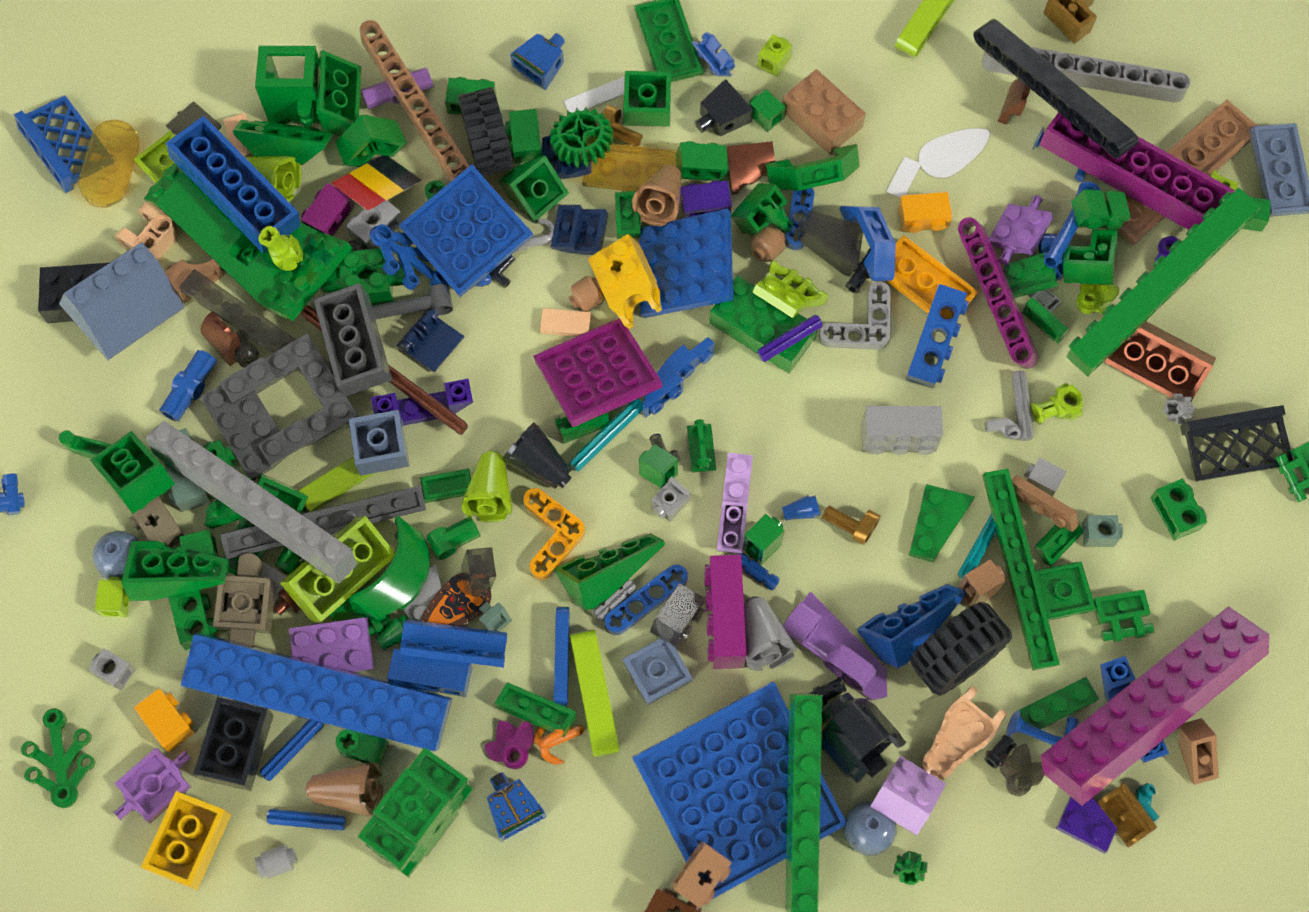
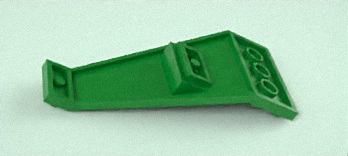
M174 163L164 171L163 176L156 184L150 187L147 195L143 198L157 208L162 209L265 310L291 321L295 320L352 249L348 242L300 223L301 226L289 235H292L299 242L303 252V261L297 263V267L293 270H281L273 262L269 251L263 254Z

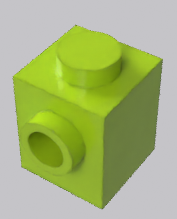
M772 34L758 53L757 66L777 77L791 57L792 44L785 38Z

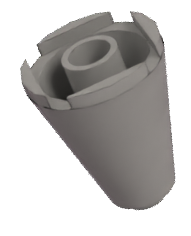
M758 596L748 598L744 603L747 667L751 670L763 671L762 666L770 665V668L774 669L786 664L794 657L793 651H796L794 642L766 599Z

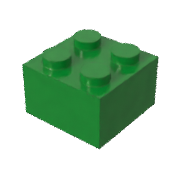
M625 71L624 126L670 127L671 72Z

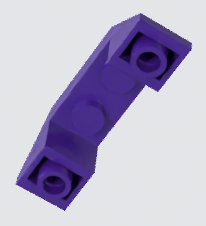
M469 378L444 383L446 391L429 394L455 414L473 403ZM396 393L371 397L374 414L399 410L403 426L438 419L411 398L398 400Z

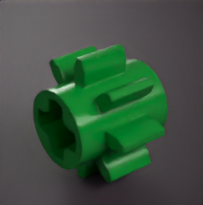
M907 851L902 856L897 855L893 873L896 875L900 874L899 882L914 885L919 880L924 881L928 862H922L921 854Z

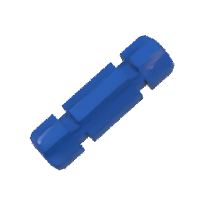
M744 553L738 554L741 555L742 569H745L744 572L760 583L763 582L764 586L770 590H774L777 587L780 579L773 573L770 575L767 569L754 560L750 561L749 557Z

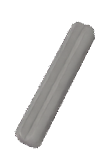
M1015 371L1012 375L1017 422L1021 430L1019 438L1021 441H1029L1033 439L1034 432L1027 376L1025 371Z

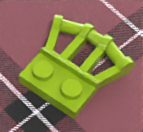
M775 260L770 262L766 277L757 283L753 290L754 294L792 318L805 308L823 305L829 297L827 293L820 291L813 284V280L800 276L799 271L795 269L790 270L778 265V262ZM775 274L780 275V276L785 277V278H783L782 280H780L779 278L775 277ZM794 282V283L797 284L799 287H797L796 289H794L793 287H791V286H789V285H791V284ZM808 292L811 296H805L804 293Z

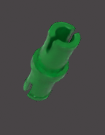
M770 196L761 198L760 202L764 206L758 203V207L766 214L767 220L771 224H775L782 233L789 232L791 227L788 224L793 227V222L785 215V210L781 206L776 205Z

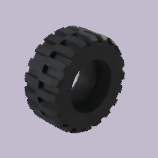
M978 602L963 610L957 616H954L934 634L930 635L910 657L911 667L930 691L940 696L965 682L988 664L990 660L995 658L1011 641L1012 632L988 603Z

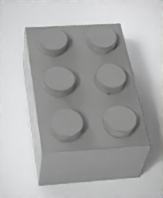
M866 406L861 423L862 452H869L874 455L882 454L883 452H893L898 455L918 452L922 455H928L936 452L943 436L942 406Z

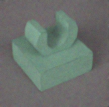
M486 602L479 608L483 613L479 620L486 630L501 631L512 621L506 609L499 602L493 607Z

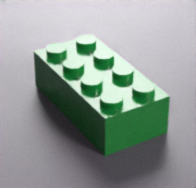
M737 275L733 280L734 300L715 304L710 310L709 323L757 353V350L807 320V318L799 313L794 318L785 314L754 294L755 286ZM817 330L768 361L790 374L816 338Z

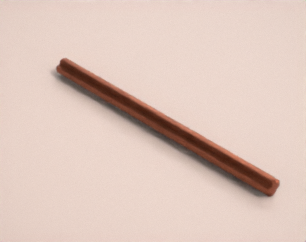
M310 305L305 306L301 311L303 318L322 331L317 310ZM389 365L392 381L389 382L459 435H462L468 429V424Z

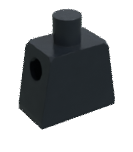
M725 79L700 103V115L702 117L695 121V126L701 133L712 128L718 136H723L751 123L753 109L728 80Z

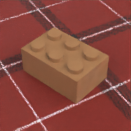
M817 69L783 96L782 104L786 106L785 114L829 155L834 152L835 148L842 146L863 128L866 113Z

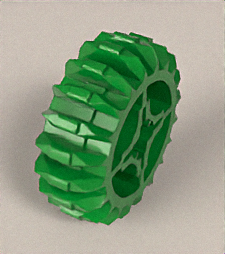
M576 107L573 113L567 110V116L560 115L559 122H554V129H551L550 143L554 154L559 157L561 162L566 160L568 166L575 163L577 168L580 164H584L588 168L590 162L597 165V159H604L605 153H610V146L614 142V133L610 121L605 119L603 113L598 114L596 109L589 112L587 107L583 111Z

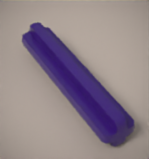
M813 315L757 350L759 358L766 362L820 329L823 324L818 315Z

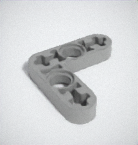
M882 281L872 283L867 295V324L826 323L820 329L819 341L821 344L829 348L874 350L885 348L890 338V287ZM876 290H881V303H876ZM880 310L884 312L885 318L883 320H876L873 318L872 313ZM828 331H832L833 339H828ZM841 331H844L843 340H840ZM856 331L861 335V339L851 341L848 338V333ZM866 332H868V341H864ZM876 333H880L881 341H877Z

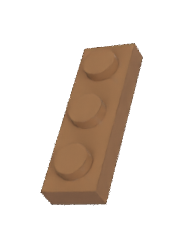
M1018 475L1013 477L1012 484L1019 503H1026L1031 506L1037 514L1045 515L1052 519L1060 528L1065 527L1071 532L1076 529L1079 524L1077 513L1074 509Z

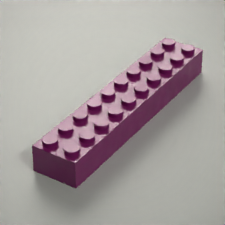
M1228 606L1041 755L1043 774L1083 806L1269 654L1270 634Z

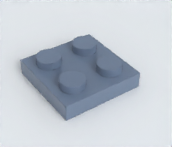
M668 635L622 659L647 706L693 681L691 674Z

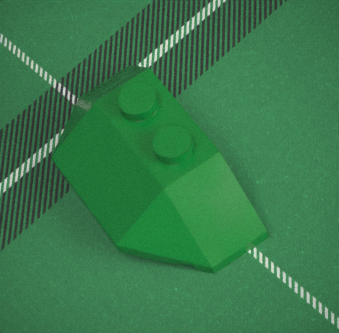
M240 120L233 129V135L254 156L294 157L295 161L300 163V165H304L322 151L332 138V133L317 128L271 121L249 122L248 120Z

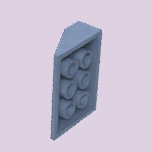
M142 242L66 291L59 303L107 360H110L184 309L182 301L160 263Z

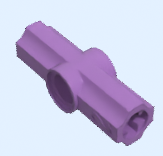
M426 67L410 72L421 91L433 87L429 71ZM385 80L384 82L361 89L368 109L391 101L392 103L399 104ZM404 88L401 91L409 92L411 89Z

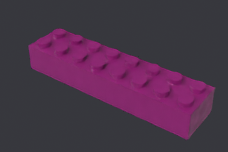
M1059 112L1046 128L1039 145L1120 192H1124L1127 196L1187 230L1195 223L1200 225L1204 221L1202 217L1210 208L1213 207L1216 210L1221 205L1219 203L1220 199L1228 191L1230 193L1235 191L1137 136V146L1122 157L1114 158Z

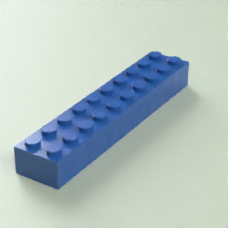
M203 633L194 634L180 685L419 748L425 747L434 752L440 749L453 699Z

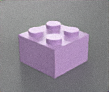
M899 756L870 807L915 835H918L936 805L946 783L916 766L913 762Z

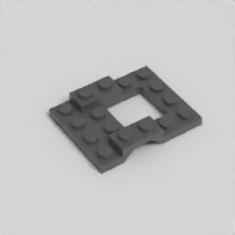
M308 334L303 335L265 359L263 357L259 358L220 382L221 385L200 397L245 473L252 481L259 478L261 473L265 474L274 469L284 458L299 449L315 444L347 425L349 419L359 417L346 395L337 387L333 374ZM300 369L324 408L304 420H297L280 431L259 398L258 393Z

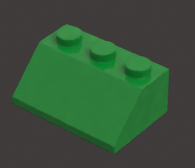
M321 50L319 52L316 114L323 130L341 136L359 117L361 66Z

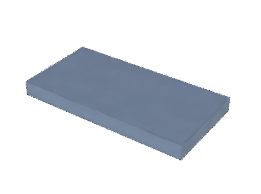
M1297 123L1252 126L1249 132L1263 199L1271 200L1270 217L1309 214V179Z

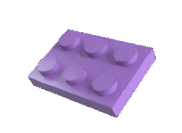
M367 617L289 628L293 657L350 672L374 668Z

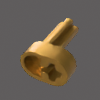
M608 105L602 113L605 115V119L610 121L614 133L613 137L635 147L640 146L643 135L618 124L622 115L621 109Z
M830 505L826 507L822 515V519L852 534V539L862 545L867 543L881 518V515L869 509L861 522Z

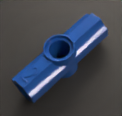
M197 350L186 369L178 372L173 379L172 390L159 409L160 413L174 422H179L192 400H197L203 393L205 380L217 363L216 358L206 351Z

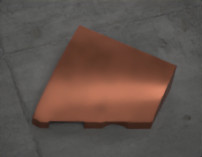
M1019 79L1014 80L1010 85L997 121L1006 125L1011 113L1021 116L1030 88Z
M773 141L726 146L732 195L738 194L739 190L746 185H753L758 182L760 177L767 176L766 164L775 162Z
M210 312L202 322L201 334L224 361L231 366L237 362L234 350L241 345L238 335L234 331L231 332L216 314Z

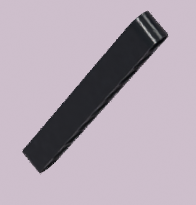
M991 19L973 32V38L980 48L1112 157L1118 159L1138 145V137L1131 128L998 20Z

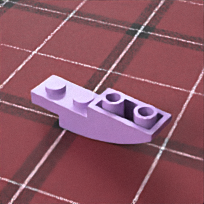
M728 453L717 551L742 554L753 455Z

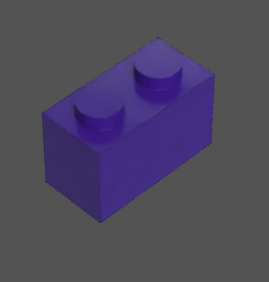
M715 180L699 185L691 183L681 187L680 199L684 218L728 209L730 213L732 211L728 181L721 182Z

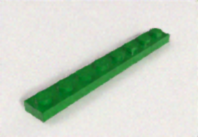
M1009 468L985 472L982 478L1032 671L1056 667L1060 665Z

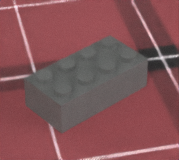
M358 283L314 299L337 387L346 396L392 381L370 297L362 285Z

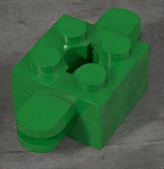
M381 248L350 251L340 263V268L334 270L320 289L324 293H332L360 283L369 294L371 305L383 304L394 301L393 286L403 285L402 281L405 278V274L400 262H398L400 268L394 275H388L383 270V264L386 261Z

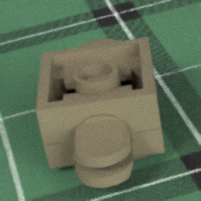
M247 553L240 556L237 563L236 576H227L225 584L218 585L213 627L220 631H230V641L253 647L255 633L271 634L277 584L271 578H262L263 562L255 554Z

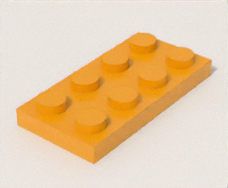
M905 235L896 242L894 279L886 282L929 314L939 284L966 292L965 300L969 301L968 306L977 297L979 291ZM945 309L940 312L941 317L948 320L953 317L952 312Z

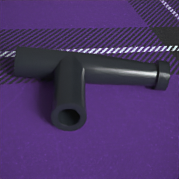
M513 255L489 273L491 278L504 288L508 287L511 280L503 275V272L515 261Z

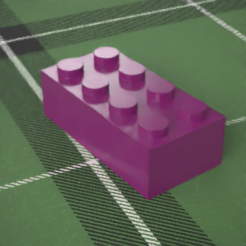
M741 555L710 556V562L705 564L704 572L705 587L710 588L706 589L705 596L706 612L711 611V614H707L706 621L707 636H712V639H708V661H713V669L744 668L746 661V638Z

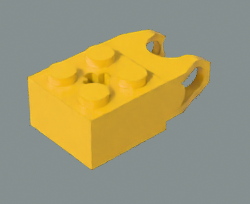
M629 234L588 258L609 308L619 316L625 327L628 329L634 327L633 310L640 302L648 301L652 309H655L657 313L662 310L660 290L657 286L656 278L640 244Z

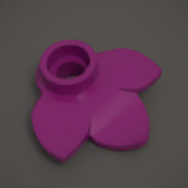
M499 721L496 730V741L485 745L487 755L493 761L504 762L510 769L516 770L525 766L529 756L527 750L534 742V732L531 724L526 721L517 729L506 721ZM515 752H519L520 757L517 761L513 760V754Z

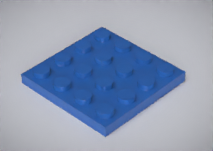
M470 165L399 224L402 231L459 297H462L534 236L473 165Z
M728 209L670 221L664 226L652 225L640 228V246L656 278L662 310L657 313L655 309H652L648 301L640 302L641 316L648 318L734 300L731 213Z

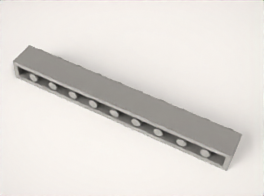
M163 421L146 437L153 455L337 583H340L357 566L351 548L167 422Z

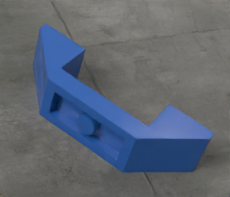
M841 206L839 210L847 227H861L871 251L863 263L871 280L892 281L895 274L896 243L879 207Z
M1126 656L1100 665L1107 701H1110L1136 680ZM1164 740L1146 753L1140 760L1146 763L1168 755L1169 752Z

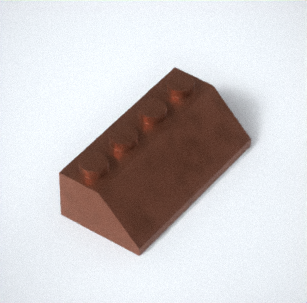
M1146 321L1104 362L1173 399L1174 394H1183V397H1192V402L1212 369L1216 357Z

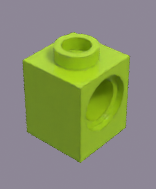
M108 577V580H99L95 611L101 616L127 617L129 599L121 583L122 578Z

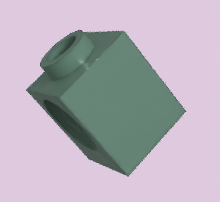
M1087 515L1082 522L1084 547H1114L1123 536V527L1118 522V515ZM1098 527L1105 528L1109 535L1101 534Z

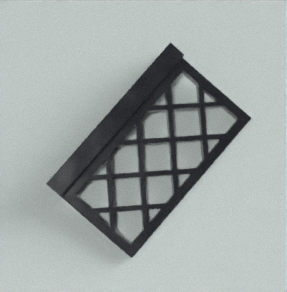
M1284 405L1192 420L1181 425L1182 436L1185 435L1196 482L1279 467L1278 462L1270 457L1275 446L1285 453L1288 461L1293 460L1283 416L1286 415ZM1276 423L1279 434L1276 439H1273L1264 433V430L1269 424ZM1246 428L1257 433L1252 443L1240 437ZM1225 432L1233 437L1228 447L1216 441L1220 433ZM1201 436L1209 441L1204 452L1195 447L1194 437ZM1260 437L1272 443L1266 453L1255 447ZM1236 441L1248 447L1243 457L1231 451ZM1212 445L1224 451L1218 462L1207 455ZM1251 451H1254L1263 458L1257 466H1253L1246 461ZM1227 455H1230L1239 462L1234 470H1229L1222 465ZM1203 459L1215 466L1211 474L1202 475L1200 464Z

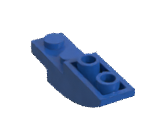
M709 337L690 351L683 344L664 362L657 372L662 382V388L645 396L643 403V415L645 418L651 414L659 413L663 409L664 404L670 399L675 400L683 392L684 379L692 375L699 364H706L711 360L714 355L715 343Z

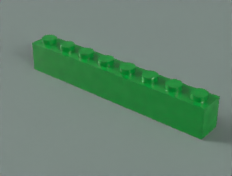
M789 693L785 911L818 912L822 695Z

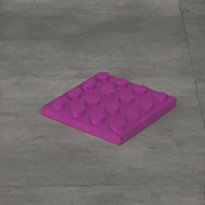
M620 318L533 356L537 367L572 427L662 388L660 378Z

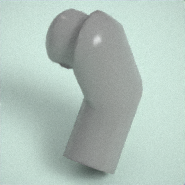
M1009 418L985 420L986 432L999 431L1012 440L1018 439L1021 435L1020 427Z

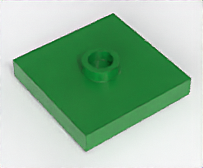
M1082 561L1035 570L1048 621L1096 610Z

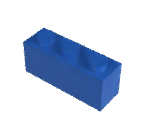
M400 649L393 650L387 676L389 682L425 691L460 697L467 696L473 668L470 663L399 655Z

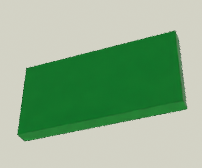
M656 0L635 5L634 10L654 71L671 72V82L703 75V68L696 48L692 44L693 39L680 0Z

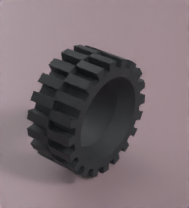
M493 87L458 95L476 169L482 176L513 169L509 142Z

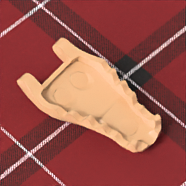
M972 685L947 710L933 745L922 760L924 770L940 780L946 779L958 765L984 748L995 736L1002 721L1007 716V713L1000 709L996 712L995 717L991 718L972 703L971 699L978 692Z

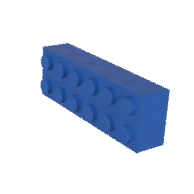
M202 116L166 142L169 157L263 254L268 251V247L261 245L258 237L262 229L272 226L278 229L280 235H289L301 226L299 212L205 116Z

